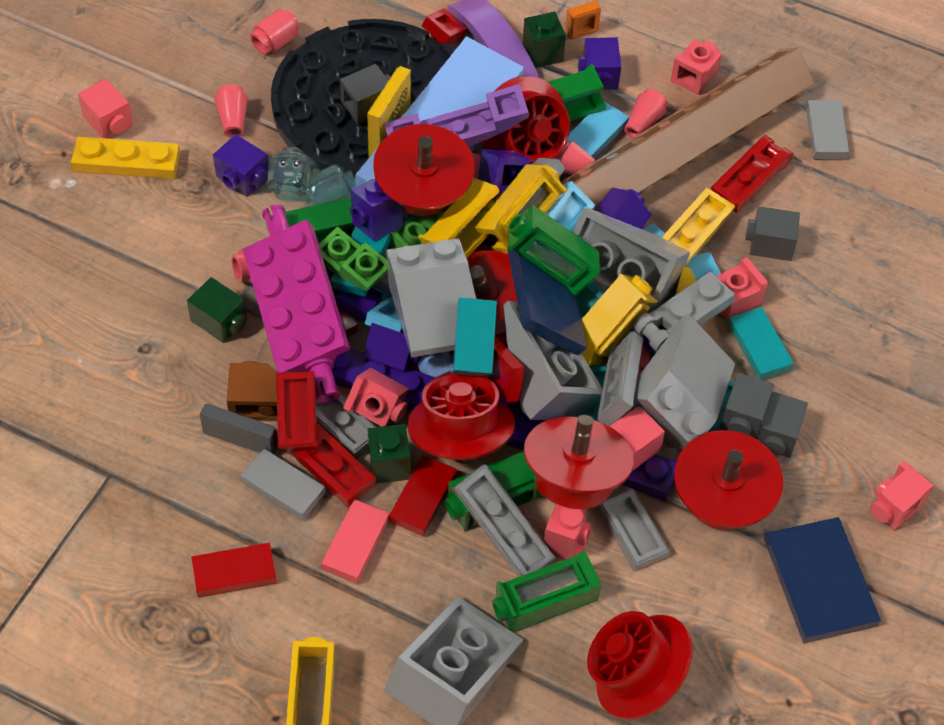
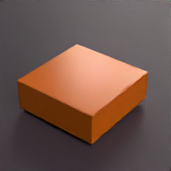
M597 0L567 9L565 33L569 39L599 30L601 6Z

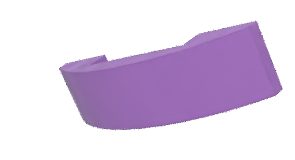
M460 0L447 5L448 12L464 24L480 44L523 66V76L539 78L520 39L505 18L487 0Z
M520 84L487 93V102L422 121H420L417 113L386 122L384 125L387 136L395 130L408 125H437L454 132L469 146L512 128L529 117V112Z

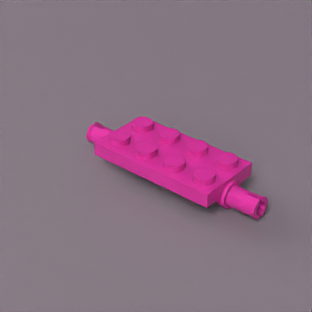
M271 205L273 215H270L268 208L262 211L269 237L243 248L276 369L278 373L314 371L316 401L319 404L331 403L329 395H332L334 401L340 397L332 372L334 361L337 355L349 351L350 346L313 225L306 219L289 227L284 206Z

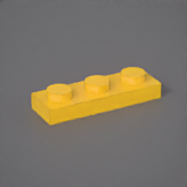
M77 136L71 159V167L73 172L175 179L180 157L179 144Z
M706 187L662 238L691 252L684 265L687 266L731 216L735 205Z

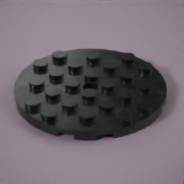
M359 19L348 21V26L333 30L325 27L306 37V43L295 51L290 50L275 73L271 88V105L276 128L287 146L308 164L322 171L328 168L326 173H333L335 176L355 180L357 172L369 159L368 120L357 124L341 102L340 79L374 64L379 67L384 75L388 74L391 77L395 70L402 66L411 70L412 105L453 54L454 50L445 42L440 44L430 38L428 31L394 20Z

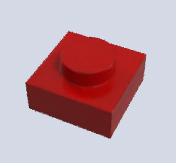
M445 8L426 16L421 25L431 34L434 40L441 44L445 42L447 45L462 39L468 29Z

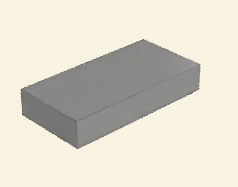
M808 100L806 112L813 159L847 160L849 147L841 100Z
M263 449L240 475L243 484L302 521L326 493L324 485L266 449Z
M634 489L611 497L598 506L599 512L634 572L669 557L670 550Z

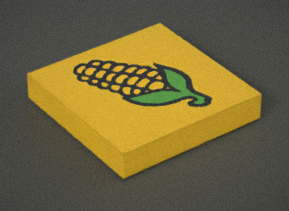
M399 66L367 113L369 157L387 136L384 123L400 119L411 106L410 69Z

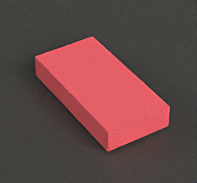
M354 499L321 563L322 570L358 584L389 522L390 513Z

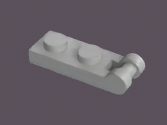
M710 271L651 313H644L639 316L632 328L641 337L646 336L650 340V346L657 352L685 314H690L701 326L733 304L735 294ZM662 325L665 329L660 330L658 327Z

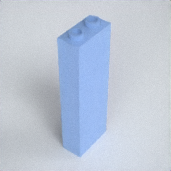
M466 36L401 118L418 113L419 119L422 121L487 102V93L494 92L507 80L523 76L524 67ZM478 143L468 146L471 152L474 150ZM376 150L357 172L355 187L375 178L373 160ZM402 210V222L416 216Z

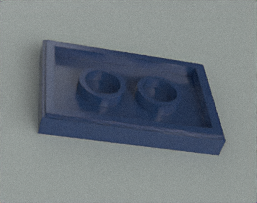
M508 250L523 329L579 356L587 349L576 295H573L567 286L516 251Z
M839 517L765 534L764 541L803 644L879 626L881 619Z

